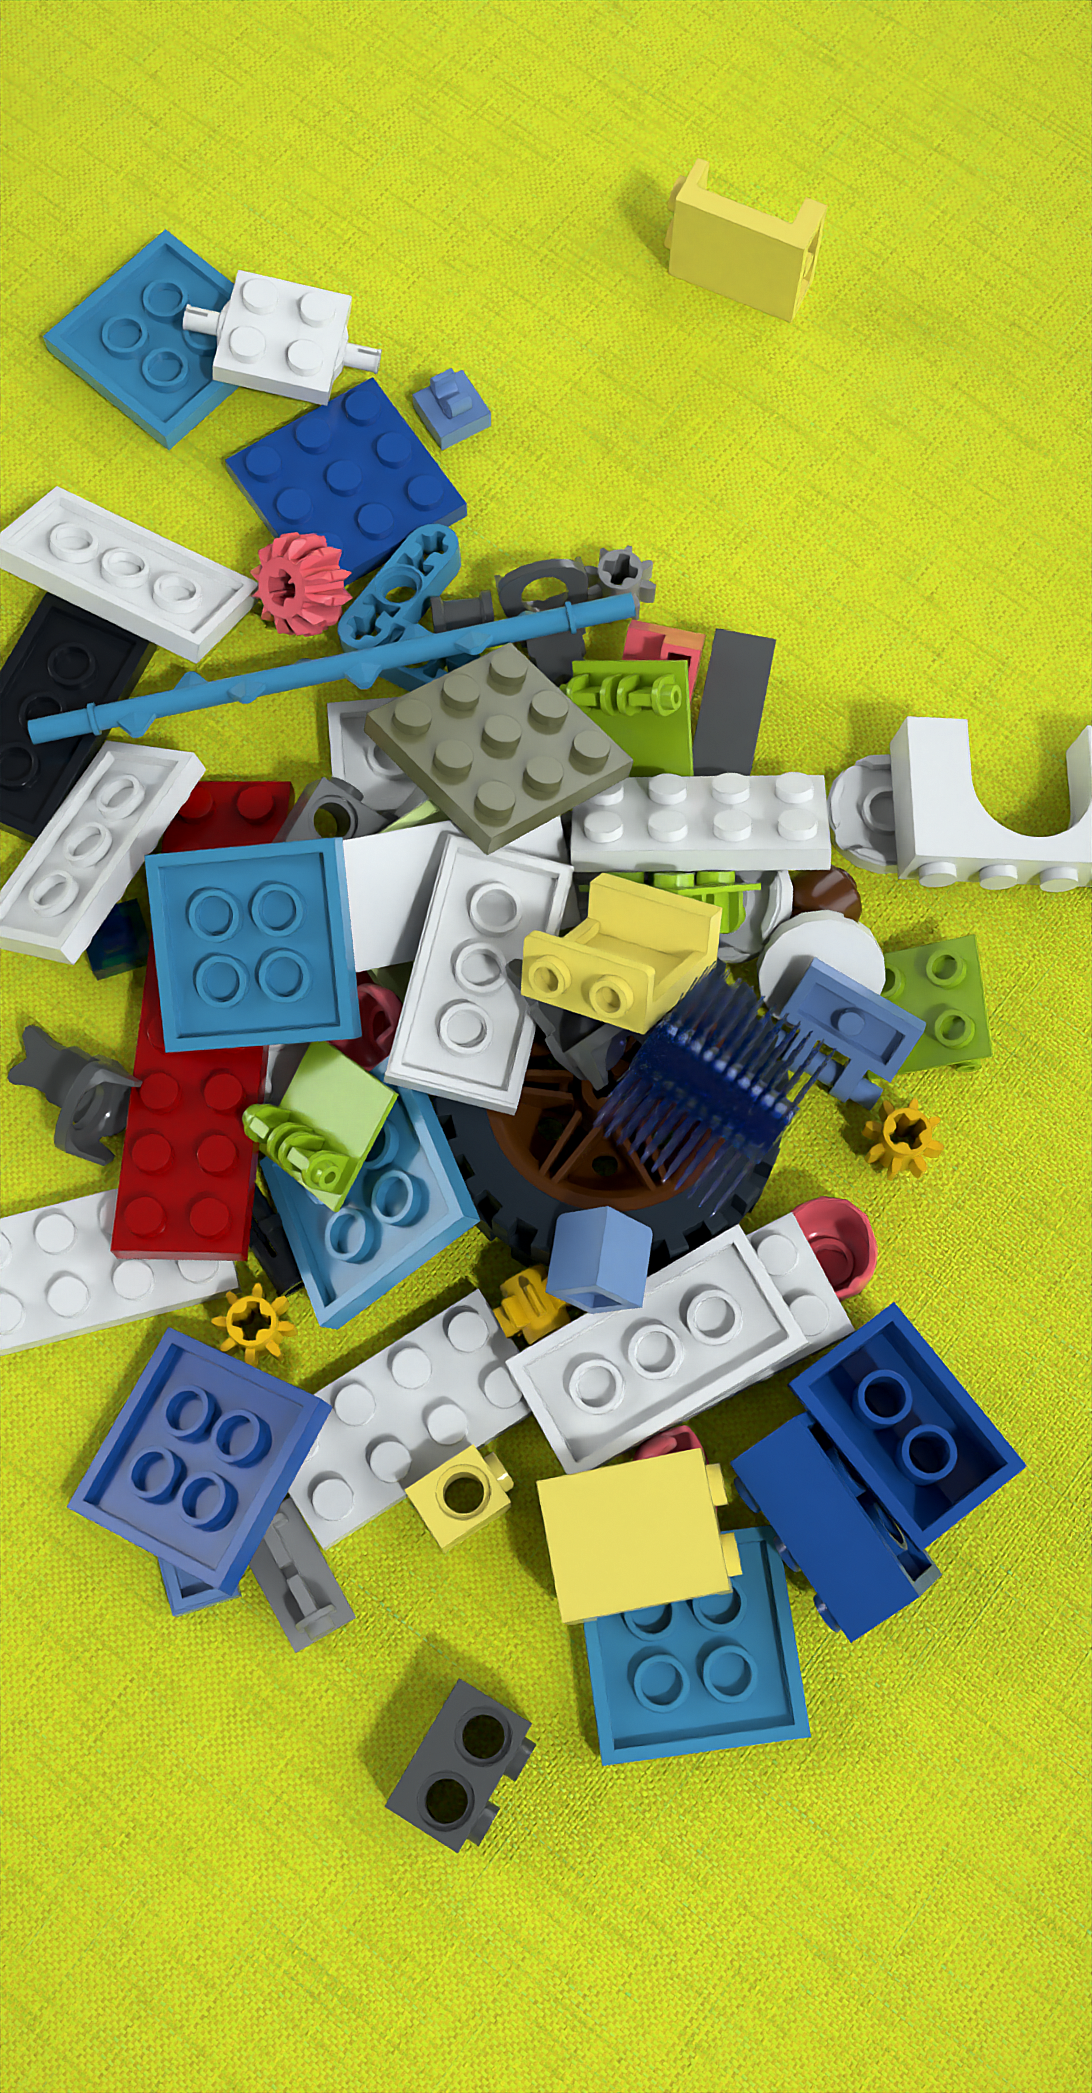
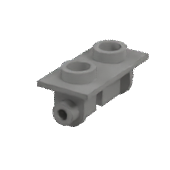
M291 1497L281 1503L249 1566L292 1648L297 1653L352 1621L356 1616Z

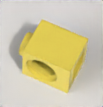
M472 1444L404 1491L445 1554L510 1510L511 1501L506 1492L515 1487V1484L494 1452L482 1458L474 1444ZM470 1478L478 1482L483 1488V1501L476 1510L470 1513L461 1514L454 1512L445 1503L446 1490L455 1480Z

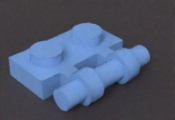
M814 957L779 1015L780 1018L799 1028V1031L793 1036L774 1025L779 1036L774 1053L781 1060H786L789 1071L796 1073L800 1069L829 1086L828 1094L843 1103L851 1099L870 1111L883 1089L863 1077L866 1071L870 1070L891 1082L924 1033L926 1022ZM819 1040L849 1059L842 1065L816 1050L813 1046Z

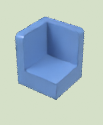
M609 1206L561 1214L556 1223L545 1292L591 1314L642 1308L653 1236L651 1228Z

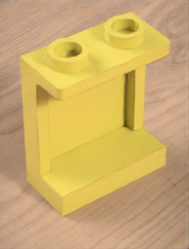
M697 158L688 177L680 175L677 178L668 200V210L674 212V217L668 227L664 241V247L670 249L668 274L792 323L814 278L828 205L806 197L793 223L786 222L707 191L709 162Z
M602 872L590 882L588 918L563 938L538 930H533L524 938L521 995L644 1035L716 967L722 907Z
M701 1448L536 1481L563 1624L575 1625L596 1621L598 1617L709 1595L733 1593L730 1577L743 1574L734 1532L721 1534L716 1506L728 1504L721 1466L719 1462L707 1465L705 1454Z

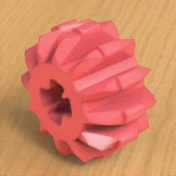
M298 532L282 534L280 538L273 540V544H268L265 548L258 550L261 565L251 570L250 573L258 581L259 589L251 597L262 600L264 604L261 619L275 622L278 634H296L297 636L303 635L304 637L322 634L323 630H328L329 626L335 625L340 621L343 615L341 605H344L353 598L344 588V580L352 572L340 569L338 565L342 550L327 547L325 536H318L314 533L299 535Z

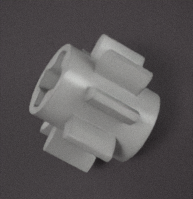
M627 545L624 550L617 549L610 552L605 548H601L598 568L584 566L589 588L586 602L631 592L636 610V617L631 618L633 620H639L640 601L654 603L656 584L649 581L652 578L653 562L651 560L641 562L632 553V546Z

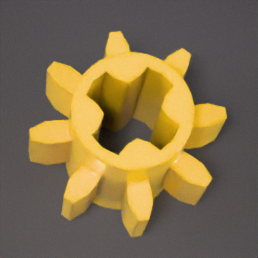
M913 1098L907 1108L897 1110L888 1100L884 1101L879 1109V1117L883 1124L876 1121H867L862 1129V1135L868 1139L875 1140L874 1146L869 1150L864 1160L866 1163L878 1160L880 1164L888 1169L887 1180L892 1181L899 1171L910 1169L912 1175L917 1179L921 1178L927 1170L926 1162L921 1155L929 1158H938L944 1150L942 1143L932 1140V1132L940 1123V1117L936 1116L928 1119L922 1112L918 1111V1099ZM894 1131L900 1138L910 1135L915 1141L911 1148L906 1142H900L895 1145L890 1139Z
M543 1264L530 1267L514 1275L499 1287L505 1299L501 1301L502 1305L494 1309L493 1312L507 1339L515 1335L517 1338L524 1335L529 1346H532L573 1322L568 1313L572 1310V1305L545 1292L548 1273Z
M255 1283L252 1289V1296H246L241 1299L229 1291L226 1297L231 1307L227 1316L212 1318V1324L216 1329L228 1332L231 1336L222 1343L219 1348L220 1351L232 1356L241 1349L245 1352V1363L255 1368L258 1365L259 1357L270 1353L278 1361H283V1352L279 1348L283 1336L292 1337L298 1335V1329L294 1324L281 1321L279 1318L291 1305L285 1296H281L270 1304L266 1300L265 1290L261 1283ZM261 1313L267 1324L270 1325V1328L258 1330L256 1340L250 1341L241 1325L252 1324L255 1314Z

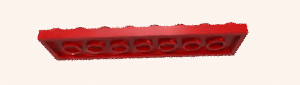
M198 781L191 791L188 800L181 806L164 831L161 854L272 843L294 807L295 791L291 781ZM152 928L133 1076L143 1082L141 1087H131L110 1251L117 1259L247 1261L259 1142L252 1141L245 1134L242 1116L249 1106L264 1104L270 1045L165 1053Z

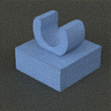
M450 368L430 378V386L412 394L414 410L441 451L491 426V412L463 370L455 373Z

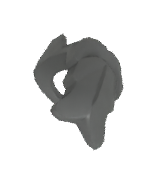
M576 557L575 561L571 559L536 561L523 565L507 573L504 577L501 575L494 576L499 600L508 618L516 617L524 611L540 612L565 606L564 602L570 601L571 605L586 602L588 598V577L581 557ZM553 577L560 579L566 584V592L549 597L544 601H522L521 594L525 587L539 578ZM586 627L576 629V634L566 631L519 641L522 648L528 649L529 661L551 682L560 687L561 684H566L573 678L572 661L584 660L586 648L582 635L586 633Z
M515 958L505 965L507 977L521 991L523 960ZM524 996L529 1005L530 1015L546 1034L545 1042L555 1060L579 1080H589L597 1091L609 1083L607 1070L613 1068L623 1056L626 1038L629 1035L633 1036L649 1052L665 1042L658 1022L643 1035Z
M29 1025L25 1027L22 1037L27 1058L10 1069L7 1077L9 1082L14 1085L34 1087L45 1093L48 1102L61 1108L54 1134L55 1147L65 1153L102 1166L112 1162L115 1155L99 1139L118 1134L126 1128L131 1087H141L143 1081L130 1075L117 1060L100 1054L91 1056L77 1046H63L54 1041L38 1026Z

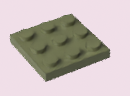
M511 642L368 712L364 725V732L486 855L495 852L628 778L634 761Z

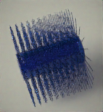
M714 961L709 969V966H707L697 982L698 977H696L680 1002L684 994L682 993L672 1013L665 1014L663 1020L649 1035L635 1057L632 1058L629 1069L617 1080L619 1081L625 1076L605 1099L607 1100L610 1097L597 1113L598 1115L601 1112L592 1124H595L593 1129L596 1126L598 1128L604 1119L605 1121L608 1119L615 1107L617 1106L616 1109H618L622 1101L631 1094L612 1116L616 1115L606 1128L608 1131L604 1135L607 1138L611 1132L613 1134L620 1123H624L636 1105L635 1111L629 1117H632V1119L620 1132L622 1135L616 1141V1143L618 1142L617 1147L619 1143L621 1145L627 1136L628 1138L631 1136L638 1124L639 1126L642 1124L653 1107V1111L647 1117L649 1120L636 1134L638 1135L637 1138L630 1145L631 1149L627 1154L631 1155L634 1149L635 1151L638 1149L643 1140H647L655 1126H659L672 1105L671 1112L666 1116L668 1119L653 1135L655 1136L654 1139L644 1150L646 1152L640 1158L641 1162L639 1164H641L642 1161H646L650 1154L654 1153L660 1143L664 1142L674 1125L675 1127L677 1126L685 1111L688 1112L685 1116L690 1115L671 1135L673 1136L672 1139L660 1152L662 1154L653 1164L655 1166L651 1172L653 1171L654 1173L657 1167L659 1168L664 1160L669 1158L678 1143L681 1144L692 1125L695 1126L699 1120L701 1123L691 1133L690 1136L692 1137L678 1152V1157L668 1168L669 1171L663 1177L665 1178L663 1182L670 1177L673 1171L677 1170L683 1160H686L695 1145L699 1144L708 1128L711 1129L712 1132L710 1134L712 1135L685 1169V1173L677 1182L678 1185L675 1187V1190L680 1185H683L689 1175H692L699 1163L705 1159L715 1142L717 1143L720 1138H723L725 1142L715 1152L716 1155L702 1171V1175L692 1186L693 1188L686 1199L691 1197L696 1189L698 1190L706 1177H709L731 1145L737 1150L734 1156L711 1185L709 1191L701 1200L699 1208L715 1192L743 1154L750 1158L717 1203L710 1217L722 1206L754 1163L759 1165L799 1112L800 1108L797 1105L805 1097L804 1095L817 1080V1077L826 1067L837 1049L834 1048L830 1055L826 1057L809 1081L805 1083L794 1101L788 1100L786 1095L810 1065L811 1060L820 1050L819 1048L825 1039L819 1042L816 1048L811 1051L790 1081L784 1085L780 1093L777 1092L774 1088L794 1063L795 1058L804 1048L805 1043L813 1030H810L796 1049H793L784 1064L780 1065L770 1082L766 1084L762 1079L776 1064V1060L796 1034L795 1031L801 1025V1021L795 1024L790 1033L786 1034L779 1046L775 1047L754 1075L751 1071L758 1065L759 1059L772 1045L770 1043L781 1031L780 1028L786 1022L789 1013H786L782 1019H779L772 1031L768 1032L759 1047L754 1049L743 1067L739 1062L754 1046L753 1043L765 1029L764 1026L773 1016L772 1013L777 1008V1004L774 1007L771 1006L766 1015L761 1017L753 1030L749 1031L736 1051L735 1043L749 1028L747 1026L758 1014L757 1011L764 1003L763 1000L766 996L763 997L762 995L758 1002L755 1001L748 1013L746 1014L745 1012L734 1030L730 1026L741 1014L740 1010L750 999L748 997L753 992V986L750 990H746L741 999L740 997L737 999L729 1012L726 1010L723 1012V1010L735 997L733 994L740 987L739 983L742 978H738L734 985L731 984L722 998V995H720L710 1012L706 1011L719 996L717 993L727 982L725 979L730 974V972L728 973L730 969L725 974L723 971L719 979L713 981L701 999L703 993L701 995L700 993L712 980V978L710 980L709 978L716 971L717 967L715 968V966L718 964V961L715 965L716 961ZM695 1004V1006L693 1007L692 1011L687 1015L688 1011H689V1010L692 1008V1006ZM724 1014V1016L722 1017L721 1021H720L719 1024L717 1025L716 1029H715V1030H714V1029H711V1028L713 1027V1025H714V1024L720 1019V1017ZM700 1022L697 1029L693 1030V1028ZM729 1032L721 1047H716V1045L721 1041V1039ZM735 1048V1050H734V1052L732 1053L731 1057L728 1056V1055L730 1054V1052ZM645 1096H647V1097L645 1098V1100L639 1105L640 1101H641ZM663 1096H666V1097L659 1103V1105L656 1107V1105H657L658 1101L660 1100V1098H662Z

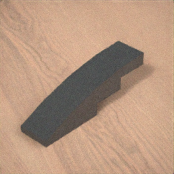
M716 628L692 748L694 776H718L724 773H738L750 776L776 639Z

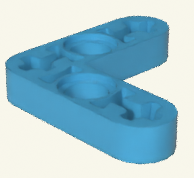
M427 524L417 528L406 538L342 615L338 623V636L343 653L398 642L409 625L419 622L431 607L430 597L440 596L461 568L459 541L452 529L441 524ZM427 554L429 557L424 561L423 555ZM406 586L416 591L414 596L405 602L395 603L385 598L389 591L397 587ZM376 629L377 635L375 637L371 636L372 632ZM357 635L363 636L360 640H356ZM463 653L430 660L419 668L402 666L383 670L378 676L411 692L482 656Z

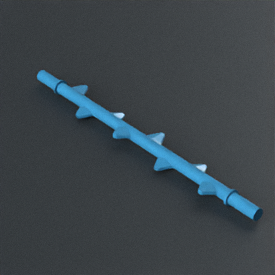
M629 592L571 605L570 601L564 602L565 606L540 612L524 611L516 617L436 634L431 633L419 624H412L407 627L398 642L314 660L302 658L291 665L208 682L195 671H189L183 675L173 690L98 706L94 702L88 703L87 708L28 720V730L34 745L92 732L97 736L102 734V730L115 727L122 728L132 738H139L145 734L152 722L157 718L237 701L242 704H248L257 697L345 678L360 689H368L372 687L383 670L463 653L477 655L486 648L566 631L576 634V629L636 617L635 604L632 593Z

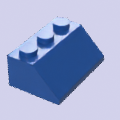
M895 1302L787 1385L918 1552L924 1550L1027 1467L1025 1462Z
M807 1411L793 1417L729 1462L738 1475L734 1478V1484L740 1497L753 1512L759 1513L762 1511L777 1533L773 1537V1541L779 1555L794 1572L803 1571L817 1592L813 1600L820 1616L834 1632L842 1630L850 1643L919 1598L942 1575L925 1549L921 1552L915 1549Z

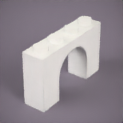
M906 717L890 742L898 879L919 880V883L926 887H943L951 885L956 881L980 882L982 888L990 890L1006 889L1016 884L1040 885V888L1047 892H1063L1074 889L1077 886L1092 887V726L1087 725L1066 751L1071 813L1067 831L1054 836L1031 837L1018 834L1000 825L985 811L979 802L972 783L967 719Z

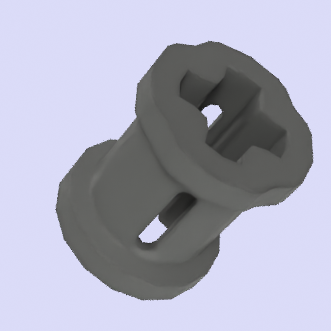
M490 590L481 591L479 597L443 601L440 596L430 597L434 634L494 621Z

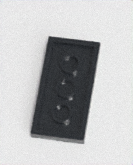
M46 592L0 671V830L32 844L35 843L95 758L112 728L102 730V734L97 736L92 732L34 745L28 730V720L87 708L88 703L94 702L98 706L129 699L157 649L155 643L49 592Z

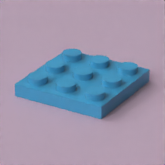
M166 229L43 336L49 352L168 450L175 446L239 387L238 385L213 380V362L218 347L217 336L183 330V318L187 304L221 313L223 307L231 299L234 284Z
M342 837L144 855L165 1053L344 1040L362 1036Z
M390 1055L369 1071V1073L382 1082L384 1081ZM383 1082L399 1095L339 1212L332 1211L267 1156L260 1161L320 1327L338 1330L481 1221L427 1093Z
M772 1525L721 1532V1534L734 1532L743 1574L730 1577L733 1593L709 1595L598 1617L596 1621L583 1623L602 1766L811 1737L783 1559L774 1545L773 1537L777 1533Z

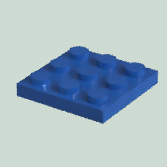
M373 377L328 402V406L322 405L225 459L228 474L274 538H280L282 534L298 532L299 535L314 533L318 536H325L327 547L342 550L338 565L340 569L352 572L344 580V587L385 564L406 538L417 528L427 524H441L449 527L467 516V503Z
M168 1327L67 1508L232 1596L333 1407L315 1395Z

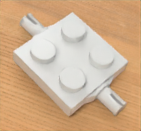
M238 270L231 299L223 307L221 313L193 307L188 304L184 312L183 330L217 336L218 347L213 362V380L328 406L333 382L342 372L344 366L377 374L382 349L348 342L347 324L351 312L352 296Z

